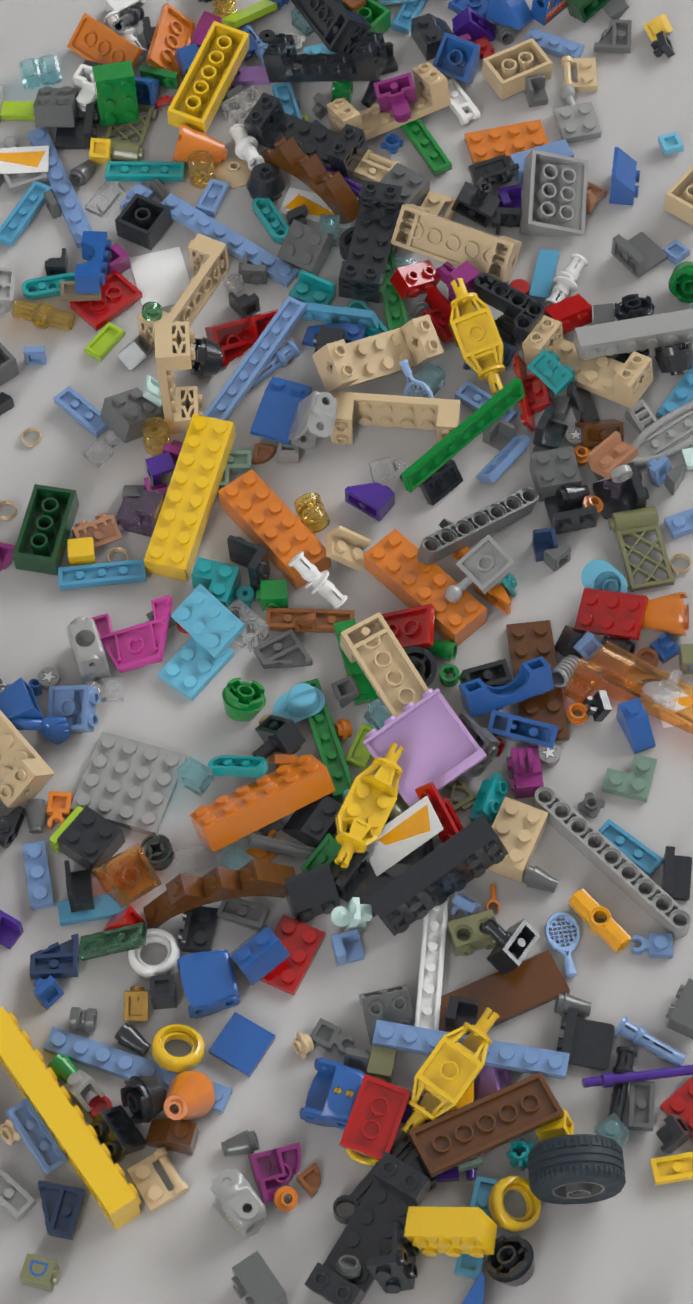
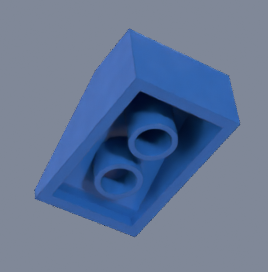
M273 376L263 394L250 434L290 445L291 440H288L298 405L301 400L312 393V387Z

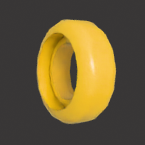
M171 1024L161 1028L155 1034L151 1052L153 1059L161 1068L169 1072L181 1073L190 1071L199 1065L203 1059L205 1044L202 1036L190 1026ZM178 1039L187 1042L191 1046L192 1051L186 1056L175 1057L168 1054L164 1046L167 1042Z
M508 1176L499 1180L491 1188L488 1197V1209L492 1219L499 1227L509 1232H521L531 1228L539 1219L542 1210L541 1200L536 1198L531 1192L529 1180L521 1176ZM508 1190L520 1192L526 1201V1211L521 1218H514L505 1210L503 1199Z

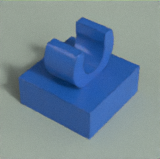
M665 633L650 644V648L658 653L659 660L663 664L679 653L680 646L668 633Z
M51 975L45 981L39 977L33 983L36 987L33 993L41 1006L46 1010L64 995L57 980Z

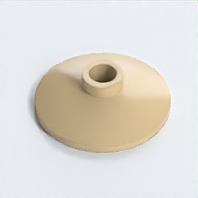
M231 157L221 161V164H218L215 169L216 180L229 183V187L232 189L246 186L251 170L248 168V162L238 157Z

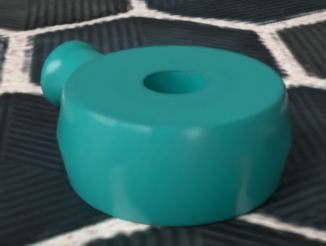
M243 585L236 590L235 598L239 604L244 605L245 611H250V604L254 602L256 593L251 586Z

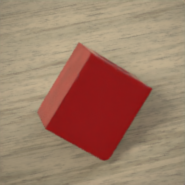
M130 905L113 916L107 923L104 931L120 947L137 936L146 922Z

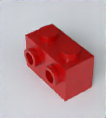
M425 260L397 268L390 282L403 300L428 293L432 286L437 288L441 277L430 260Z
M578 293L544 308V315L562 322L564 335L575 330L577 327H582L592 322V306Z

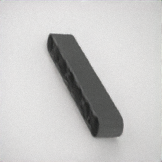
M531 487L522 488L426 536L422 540L416 554L418 561L425 565L433 564L486 537L488 534L490 535L529 515L538 500L537 491Z

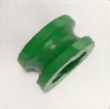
M447 664L440 669L439 678L441 684L446 687H453L459 682V669L455 665ZM446 673L447 675L453 673V678L451 676L450 679L446 678Z

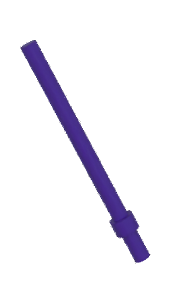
M693 1065L612 1074L611 1072L601 1073L600 1076L582 1078L583 1088L596 1086L609 1088L613 1087L614 1084L693 1075Z

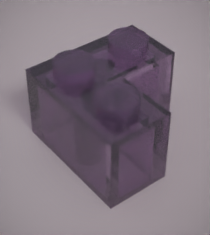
M142 489L139 499L124 497L116 515L118 528L152 537L164 501L163 494Z

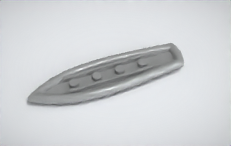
M693 400L652 423L632 442L631 446L636 447L639 453L631 461L634 462L636 467L646 466L649 460H659L662 456L670 458L693 444Z

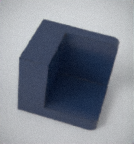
M554 527L533 530L532 547L536 562L544 561L545 550L558 548Z

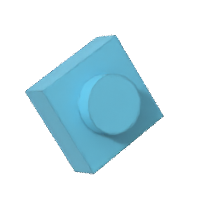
M677 132L658 136V143L664 156L683 151L684 145Z

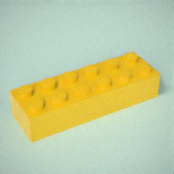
M213 21L167 110L168 124L180 128L181 123L186 124L206 134L249 49V33Z

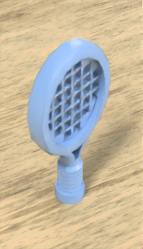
M408 359L400 361L399 366L407 378L403 396H410L409 393H411L413 397L414 395L417 397L425 395L426 398H434L430 387L423 381L413 377Z
M556 912L546 922L545 937L550 947L563 955L566 977L573 978L577 976V972L571 955L580 942V927L572 915L566 912Z

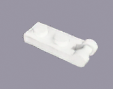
M454 78L447 80L451 101L449 107L456 114L461 125L468 124L472 119L477 120L481 118L480 111Z

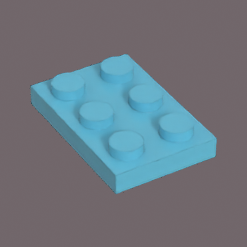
M201 584L193 590L171 615L181 627L216 659L224 653L247 627Z
M191 637L158 672V678L193 701L235 656V652L228 647L216 659Z

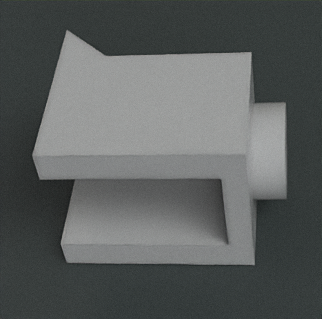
M81 1069L71 1074L64 1085L73 1102L87 1112L91 1108L83 1098L90 1090L101 1098L105 1095L93 1078Z

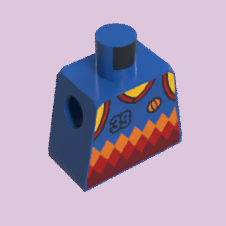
M533 0L531 12L534 16L533 19L545 26L567 6L565 0Z

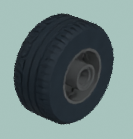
M593 1134L553 1137L537 1143L532 1147L527 1156L530 1190L536 1198L544 1202L563 1205L599 1202L619 1194L626 1183L622 1148L615 1140L609 1137Z

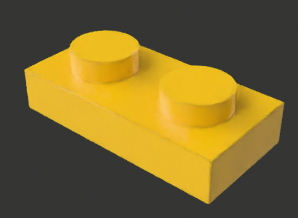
M693 1152L650 1159L655 1186L693 1180Z

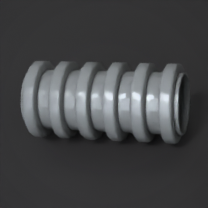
M567 655L552 670L555 687H564L581 670L582 663L577 656Z

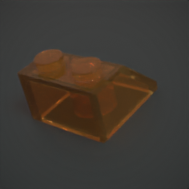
M139 844L128 847L92 869L103 890L122 908L162 884Z

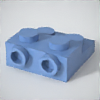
M91 685L49 686L47 717H65L70 725V731L73 733L94 732V727L99 722L98 715L95 713L96 704L100 702V694L97 688Z

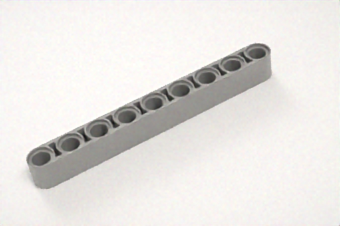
M543 786L536 790L534 807L548 812V823L662 928L668 933H672L673 937L683 938L687 935L691 917L681 905L552 788ZM541 799H547V800H549V802L544 803V802H541L540 800H541ZM564 814L566 817L560 818L556 815ZM574 829H580V830H582L583 832H581V833H576V832H574L573 830H574ZM590 844H597L599 847H598V848H592V847H590L589 845H590ZM613 859L616 862L611 864L608 863L606 860ZM628 874L631 875L633 878L626 879L623 877V875ZM647 890L650 892V894L645 895L642 894L640 891ZM662 905L665 906L667 909L660 910L657 908V906ZM681 921L684 923V926H677L674 922Z

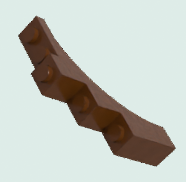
M293 136L279 138L274 142L275 146L269 150L268 148L259 154L264 158L265 163L274 164L280 170L293 175L311 188L328 205L341 224L350 223L357 218L359 201L339 171L327 172L316 154H304Z
M252 859L239 870L216 866L203 877L180 873L166 884L167 890L143 907L148 929L158 928L169 919L181 913L222 900L250 896L285 898L284 879L295 876V869L292 866Z

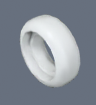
M157 928L140 932L133 938L128 950L130 966L138 975L145 979H150V976L169 975L176 968L177 959L180 957L177 940L171 933ZM155 942L164 945L168 953L165 960L160 964L148 965L140 958L141 951L147 944Z

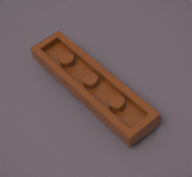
M267 607L265 629L266 631H288L292 629L295 632L294 624L299 617L316 613L317 631L307 632L335 633L333 623L354 619L355 611Z

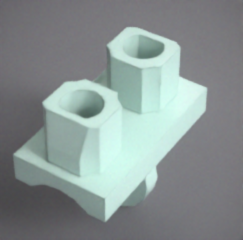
M352 897L346 908L343 906L334 908L330 918L336 926L345 927L343 932L355 929L364 931L366 921H370L372 918V907L369 904H360L359 897Z

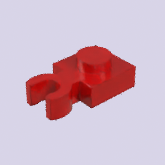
M486 36L472 41L480 45L479 60L494 54V47Z

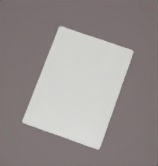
M180 247L130 257L136 286L143 296L140 299L143 310L147 305L160 308L176 304L181 292L186 290L190 282Z

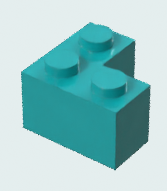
M198 557L191 574L193 589L199 584L203 585L226 608L231 610L236 590L241 583L240 567Z

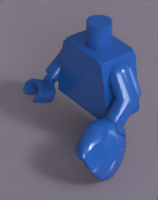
M20 677L13 684L6 685L2 693H0V710L18 731L38 730L46 740L56 745L67 741L70 735V725L65 717L44 718L35 697L42 694V686L39 685L37 679H31L29 684H27Z

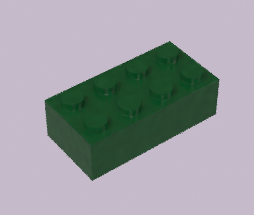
M34 484L12 554L16 569L58 576V568L61 566L67 547V539L70 537L79 507L76 490Z

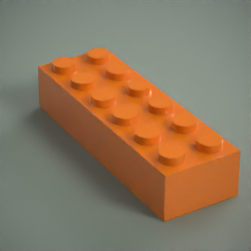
M253 469L218 490L220 507L254 544H260L265 549H268L269 560L296 590L308 583L293 566L290 567L288 565L298 552L303 551V556L311 564H314L320 573L331 567V559L326 557V548Z
M394 529L364 553V568L409 608L432 604L435 607L434 630L445 640L452 639L459 646L486 623L487 608L466 590L462 592V597L458 602H449L445 598V590L448 586L457 585L458 583L437 564L425 565L419 562L416 555L419 549L398 530Z
M306 754L298 757L297 761L289 765L278 767L275 772L257 778L255 782L249 785L238 787L235 792L229 795L218 797L215 802L196 808L195 812L189 814L199 839L212 852H215L336 790L327 767L312 754Z

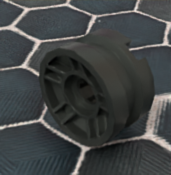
M152 834L147 836L140 845L141 858L148 869L161 871L171 865L174 859V852L170 840L165 835L153 836Z

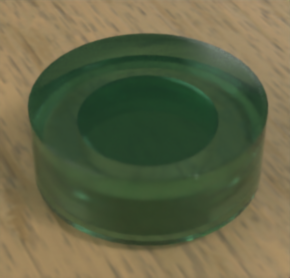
M151 301L146 302L142 306V316L144 319L158 321L162 318L163 308L159 303Z

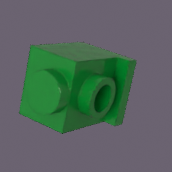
M353 81L333 82L331 102L344 97L351 104Z

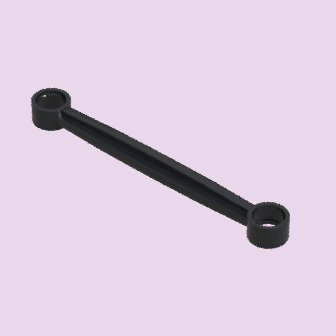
M408 1133L402 1135L392 1146L389 1153L401 1161L415 1149L408 1137ZM377 1164L350 1195H342L334 1201L333 1214L338 1222L348 1224L353 1214L349 1217L340 1216L337 1212V1206L343 1202L351 1203L355 1207V1213L375 1180L372 1172Z

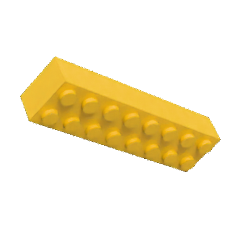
M193 414L144 558L147 573L188 582L236 437L234 422Z

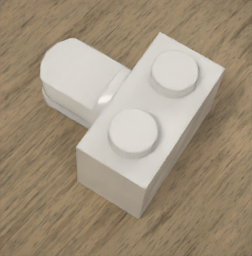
M81 63L73 76L74 87L78 89V96L76 97L77 107L79 110L86 112V104H96V94L92 67Z

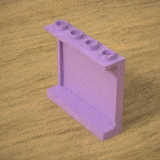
M432 688L421 695L422 700L416 704L414 702L409 703L402 709L403 713L401 715L389 717L383 722L384 727L378 731L374 728L364 736L366 740L363 741V744L373 758H385L391 743L398 744L396 750H398L399 746L403 747L404 751L397 762L403 771L399 778L398 793L409 808L420 801L415 792L416 788L433 782L439 792L487 758L484 750L479 747L440 693L439 688L434 691Z

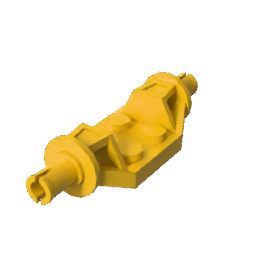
M457 278L460 287L457 286L455 280L451 282L456 298L450 303L452 308L450 324L464 361L478 374L479 380H488L492 395L494 396L498 393L496 386H498L499 391L504 388L499 376L505 371V366L503 365L504 345L489 306L480 300L476 293H468L463 278Z
M396 743L390 744L385 758H374L372 765L353 780L335 817L337 828L336 840L342 847L334 862L337 865L342 862L340 867L348 868L354 852H365L367 846L379 838L397 800L399 778L403 773L397 762L404 749L402 746H399L398 750H396L398 746ZM347 826L350 827L349 833L346 832Z
M486 1007L475 1025L465 1022L462 1027L443 1035L415 1075L412 1099L408 1102L413 1107L412 1110L414 1112L401 1128L406 1134L410 1129L412 1130L423 1125L426 1120H435L457 1106L485 1066L488 1047L493 1043L487 1033L500 1017L496 1012L492 1013V1010ZM470 1031L471 1033L459 1043L458 1041ZM426 1090V1093L420 1105H418V1102L422 1096L423 1091Z

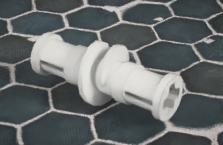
M112 11L104 18L105 25L109 26L113 31V23L120 17L118 12ZM127 27L123 32L118 33L143 50L137 63L147 58L148 50L143 48L136 38L137 31L135 28L128 29Z
M234 124L229 129V136L235 141V153L239 159L248 162V168L252 171L256 165L265 163L264 158L258 154V142L255 137L248 136L245 133L246 130L242 124Z
M572 254L570 257L571 261L564 271L556 273V277L552 280L554 285L552 293L544 301L546 307L566 299L569 291L574 292L578 289L575 281L579 278L581 270L588 264L585 257L580 254Z
M303 551L298 552L288 565L290 567L293 566L301 574V577L308 581L305 586L306 589L311 586L314 587L311 591L312 595L318 591V594L332 605V609L337 610L347 600L348 596L346 594L342 595L335 588V585L327 580L329 576L328 570L320 573L317 567L303 556Z

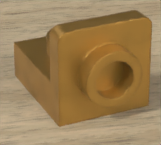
M130 986V990L124 991V1021L149 1020L150 990H145V986Z

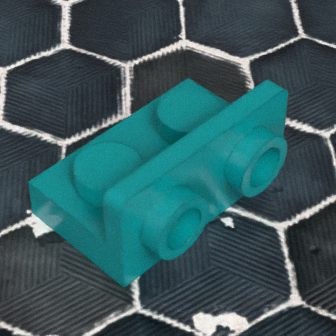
M300 270L298 273L299 280L289 292V296L301 302L331 305L336 298V285L329 280L315 276L311 272Z
M544 348L527 367L556 395H559L571 381L574 383L577 381L574 376L576 372L568 364L563 366L559 362L561 358L553 350L549 353Z
M494 772L491 779L482 781L468 817L472 822L482 815L488 823L494 822L509 787V783L499 772Z

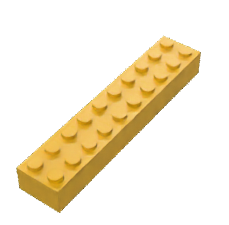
M2 1006L0 1008L1 1065L23 1097L29 1099L70 1165L115 1230H118L141 1214L139 1193L131 1182L127 1184L128 1182L124 1177L125 1173L118 1163L114 1164L108 1148L104 1143L100 1144L96 1131L91 1124H86L82 1111L77 1105H73L65 1087H60L57 1082V1076L51 1067L47 1068L40 1051L37 1048L34 1050L31 1045V1039L25 1030L21 1031L14 1014L11 1011L7 1013Z

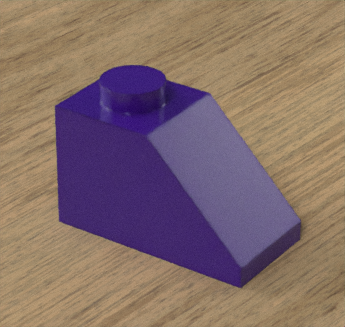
M469 7L452 19V30L457 37L468 33L471 37V42L485 36L489 41L496 39L494 24Z
M378 482L348 486L345 489V502L380 522L395 505V492L388 486H383Z

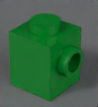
M287 580L260 581L261 589H256L257 602H261L262 611H266L267 607L288 608Z

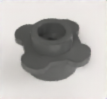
M591 792L586 793L584 800L578 803V809L591 818L597 817L600 809L605 806V801L596 798Z

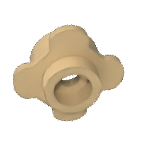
M299 1031L296 1033V1038L293 1039L294 1051L298 1055L300 1054L303 1060L307 1059V1054L314 1050L311 1037Z
M9 1118L6 1119L5 1123H0V1135L8 1145L14 1144L15 1140H21L20 1135Z

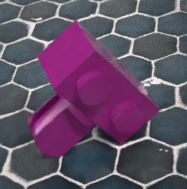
M411 72L373 83L380 111L391 110L396 122L403 123L411 118L409 104L418 102Z
M468 261L457 268H454L449 262H445L436 269L441 277V281L448 287V300L450 303L456 298L451 286L453 280L460 287L457 278H463L467 292L474 293L475 277L481 273Z
M538 745L510 748V757H506L507 770H512V777H509L510 791H515L516 799L535 797L536 790L544 786Z

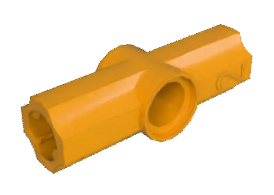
M584 889L575 892L568 900V904L588 924L589 930L593 934L599 935L615 953L624 950L631 942L632 938L611 917L610 911L600 906ZM600 918L603 919L605 922L597 923L595 919Z

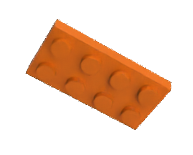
M167 2L161 8L146 62L152 67L178 72L180 80L181 72L175 58V52L177 48L190 45L196 24Z
M87 13L83 14L67 45L68 48L86 60L101 64L131 60L133 68L143 51Z
M540 119L464 134L473 164L506 154L508 161H510V155L549 144Z

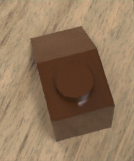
M170 1118L152 1120L146 1137L147 1146L155 1148L166 1147L169 1151L193 1156L199 1130L197 1123L187 1120H173Z

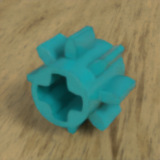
M521 1138L520 1141L510 1143L511 1148L510 1151L506 1152V1155L511 1159L509 1163L512 1168L519 1166L522 1172H524L525 1168H528L527 1156L535 1145L532 1141L526 1144L524 1139Z

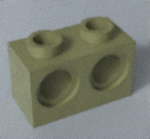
M492 909L447 922V934L455 956H469L477 950L483 948L489 950L496 946V941L489 934L480 932L483 930L482 926L491 917L496 921ZM464 935L467 936L469 939L466 941L459 940L458 937Z

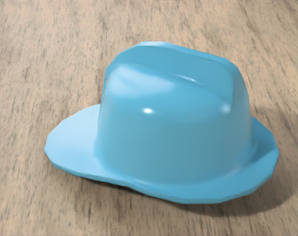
M596 559L584 566L581 573V581L585 588L627 593V580L610 563L605 560Z
M296 684L289 692L276 700L273 706V715L292 719L294 723H297L319 713L324 708L325 696L321 690L309 684Z

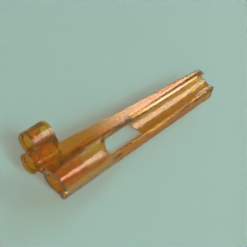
M610 641L601 646L589 661L582 658L578 662L573 672V678L564 691L565 696L582 704L588 696L592 695L594 690H606L608 696L621 702L639 697L647 714L693 734V704L675 711L646 695L642 690L646 683L660 681L693 698V686Z

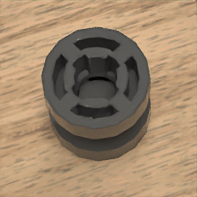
M72 1007L69 1017L70 1031L85 1029L86 1032H95L97 1009L88 1008L87 1010H82L80 1007Z

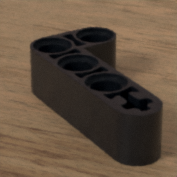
M480 273L475 277L474 293L484 303L515 319L514 338L517 341L523 342L543 318L544 305L490 274Z

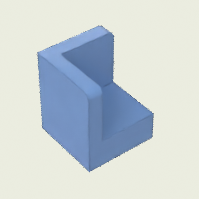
M359 929L331 935V943L337 966L364 960Z

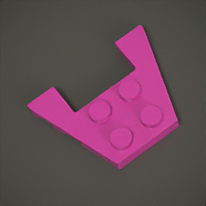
M170 595L151 600L154 620L113 632L111 617L108 613L91 618L95 621L100 639L120 673L163 661L173 599Z

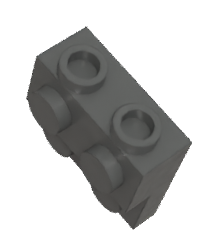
M461 712L458 718L487 755V758L463 774L465 777H475L484 772L486 768L484 766L485 762L498 753L497 746L500 741L487 728L480 727L466 712Z

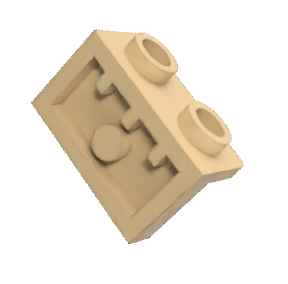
M338 526L325 534L326 557L357 571L364 568L363 549L371 545L370 539L343 526Z

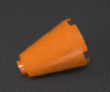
M181 123L173 162L221 164V160H226L228 149L224 148V143Z
M677 592L648 600L642 628L680 636L688 635L685 629H689V604H684V598H688L687 593Z
M195 1070L181 1072L176 1075L168 1087L164 1102L165 1114L173 1120H192L204 1117L213 1108L216 1101L212 1081L205 1074Z

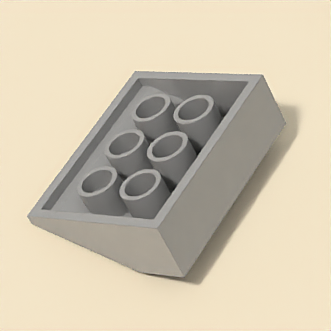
M532 149L524 158L520 233L535 236L585 235L589 160Z

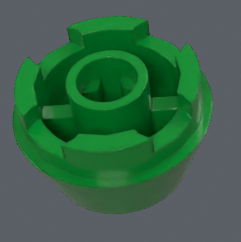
M691 261L678 264L674 268L668 283L670 292L679 301L684 303L693 302V262Z
M234 678L227 683V686L222 691L225 712L234 720L241 722L251 721L266 704L265 689L255 680L249 683L240 681L241 678Z

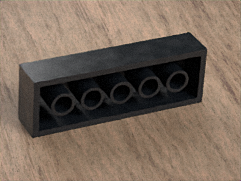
M482 815L369 896L367 900L382 922L395 936L406 931L409 925L416 920L424 918L428 911L435 906L445 903L447 898L453 893L463 890L471 880L481 877L493 864L503 861L509 853Z

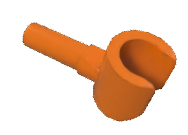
M490 884V898L486 905V911L493 905L497 907V914H499L500 904L496 901V885Z

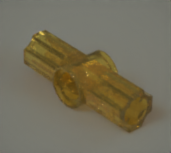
M18 299L14 301L11 312L12 317L31 321L36 327L46 329L50 326L69 331L74 326L75 315L73 313L55 309L52 304L44 301L35 304Z

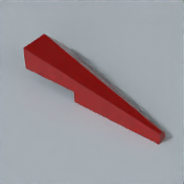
M279 309L205 327L207 339L221 346V354H223L221 367L229 365L228 363L242 356L245 351L250 349Z

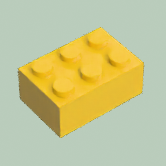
M408 1206L404 1236L425 1256L435 1257L439 1253L451 1257H460L461 1254H469L472 1257L482 1258L484 1254L494 1255L497 1224L480 1207Z

